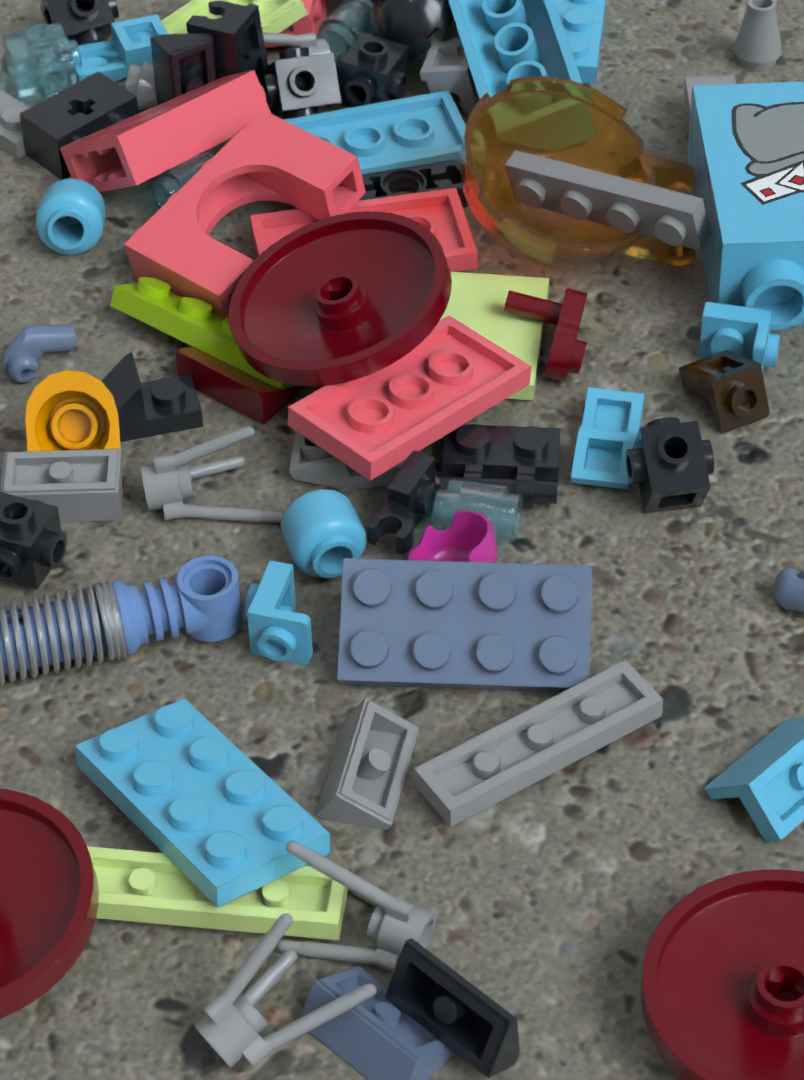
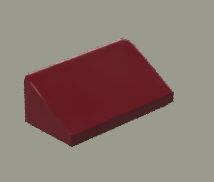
M196 347L181 348L175 353L177 376L191 374L196 390L263 425L299 395L298 387L280 390Z

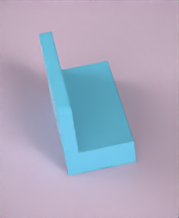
M804 717L787 719L704 788L711 800L739 797L764 841L782 840L804 821Z

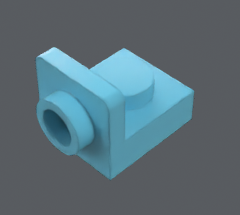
M706 302L702 316L699 358H706L729 350L761 363L763 375L765 367L775 368L780 335L770 333L772 310Z

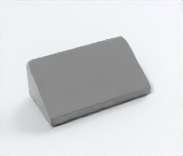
M121 449L5 452L1 492L30 500H38L58 507L60 522L121 520L123 510Z
M365 698L346 717L342 724L315 816L328 821L388 830L393 823L419 727Z

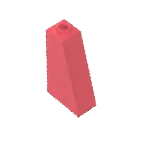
M255 70L224 76L61 147L60 150L71 177L84 180L93 185L98 192L132 187L233 138L237 131L245 126L261 110L270 114L271 112L266 102L265 91L258 81Z

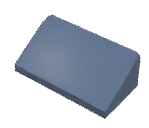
M360 966L314 981L300 1018L365 984L372 983L376 986L377 991L373 997L309 1031L368 1080H427L456 1053L385 997L388 988Z

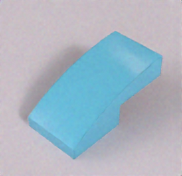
M158 14L111 23V40L65 48L66 64L75 83L98 71L114 82H117L127 77L131 64L142 66L144 61L153 64L150 38L156 35L168 34Z
M588 387L582 426H579L571 483L629 490L630 482L626 469V450L632 449L641 427L645 405L644 393Z

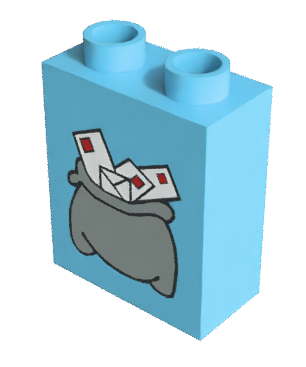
M804 81L692 86L686 171L691 195L703 198L711 237L701 251L710 301L713 303L772 310L770 330L773 331L804 326Z

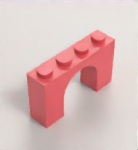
M261 110L245 126L241 127L219 152L207 160L201 169L178 192L172 194L167 202L143 226L136 229L132 236L124 243L136 280H139L141 277L162 280L170 285V292L182 298L192 297L208 302L213 307V313L229 318V306L233 291L246 269L254 260L210 237L215 225L232 210L258 201L283 202L319 220L346 214L366 193L358 157L277 116Z

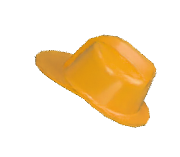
M65 370L49 375L35 386L26 405L27 451L121 449L119 417L112 393L101 380L86 372Z

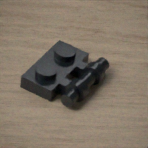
M463 424L445 435L442 476L440 477V499L463 500V506L480 507L481 501L515 502V508L533 509L534 503L557 504L561 428Z

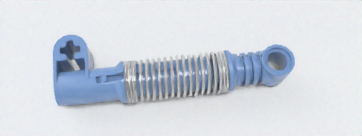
M213 555L200 556L183 565L178 574L173 575L174 583L172 584L168 583L166 577L158 578V587H153L151 580L143 582L144 590L138 591L136 583L127 585L119 579L111 582L108 580L106 584L104 582H101L100 585L95 583L94 586L89 584L87 586L88 604H85L80 587L76 589V597H72L71 591L67 589L65 591L66 599H61L60 593L56 591L54 594L55 601L53 602L45 594L43 596V604H40L39 599L34 596L32 599L33 606L30 607L24 598L21 601L20 609L12 601L10 604L11 611H7L6 606L1 603L0 685L4 684L5 675L8 676L10 682L14 683L16 680L15 673H18L20 679L24 681L28 670L34 678L38 675V668H40L45 676L49 672V666H51L55 673H58L60 663L68 671L71 667V661H73L75 667L79 669L82 664V658L88 666L92 664L93 656L101 664L104 658L103 650L110 661H113L115 658L119 660L121 656L126 658V656L135 655L141 645L149 644L148 636L154 635L155 641L159 642L164 640V632H169L171 639L179 637V629L184 628L186 635H190L200 641L215 642L229 638L239 630L243 622L238 571L233 563L225 558Z

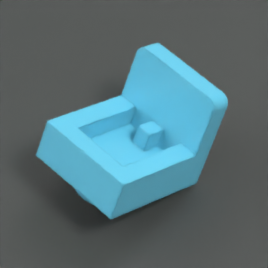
M270 560L260 584L252 583L248 590L245 602V617L248 619L251 655L267 657L274 661H287L308 665L313 655L311 619L306 614L294 612L296 598L292 564Z

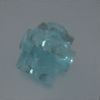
M60 22L50 25L37 24L27 30L2 35L8 76L20 102L49 98L77 83L75 70L82 69L80 50L75 39L68 41Z

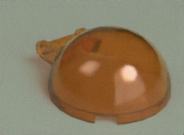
M548 76L510 80L505 91L492 97L488 93L483 95L468 117L459 153L464 195L471 212L487 234L504 250L521 260L539 266L563 269L591 267L620 254H627L673 266H684L694 261L696 249L681 245H669L655 238L632 232L624 233L614 227L588 220H576L562 213L539 207L531 208L521 202H517L505 168V163L514 150L690 195V191L696 184L695 169L686 163L646 154L642 139L622 119L628 109L603 93L572 80Z

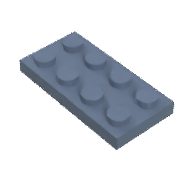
M343 558L337 681L339 685L564 692L589 679L592 566Z

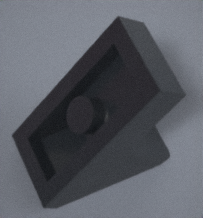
M131 352L125 355L102 380L115 400L119 417L120 442L203 427L202 409L191 374L165 377L141 383L133 353Z

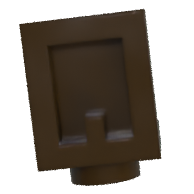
M725 350L679 367L683 389L704 397L711 403L714 424L717 430L726 433L768 417L770 411L761 363Z

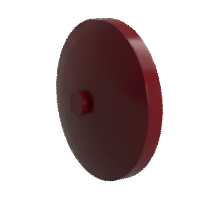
M376 211L352 212L324 218L284 236L262 252L246 269L238 281L230 300L229 324L231 332L247 363L262 375L275 381L297 386H327L356 380L373 374L398 361L416 348L432 332L449 303L452 287L451 272L438 239L429 229L413 219L398 214Z
M0 789V1019L19 1011L37 1000L69 971L84 950L91 936L99 903V888L95 868L88 847L75 825L62 812L41 799L8 789Z
M763 869L745 871L711 881L697 888L674 905L653 932L643 962L641 986L642 1011L646 1027L659 1054L682 1080H804V872Z

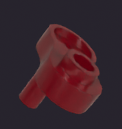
M566 288L563 303H558L508 291L503 312L557 325L544 378L565 383L568 372L579 375L587 342L577 340V335L588 293Z

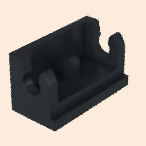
M212 1L208 3L209 12L214 15H222L221 18L210 19L206 16L192 15L186 22L187 33H209L212 36L216 80L224 76L255 70L258 81L262 86V75L268 74V61L258 5L249 3L248 6L226 1Z

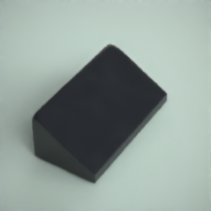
M209 33L161 34L150 38L157 105L216 80L213 39Z
M414 939L406 940L385 997L486 1077L491 1078L515 1065L520 1054L517 1018Z

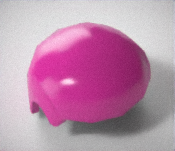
M458 510L454 513L453 522L447 529L437 530L431 525H427L422 533L419 544L408 552L407 560L497 563L498 546L493 523L483 513Z

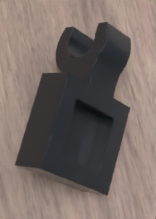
M413 451L387 487L388 501L368 520V544L375 546L381 536L394 533L396 534L397 554L404 555L412 548L414 542L413 531L423 517L429 518L434 513L440 499L441 487L435 480V457Z

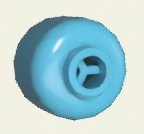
M67 178L56 181L46 188L39 200L35 222L39 238L49 249L58 254L74 256L86 253L97 244L103 234L106 215L103 197L93 185L84 180Z
M318 489L303 494L288 506L281 519L282 538L293 562L301 572L311 577L335 578L342 576L343 558H361L367 546L366 531L354 506L344 494L336 490Z

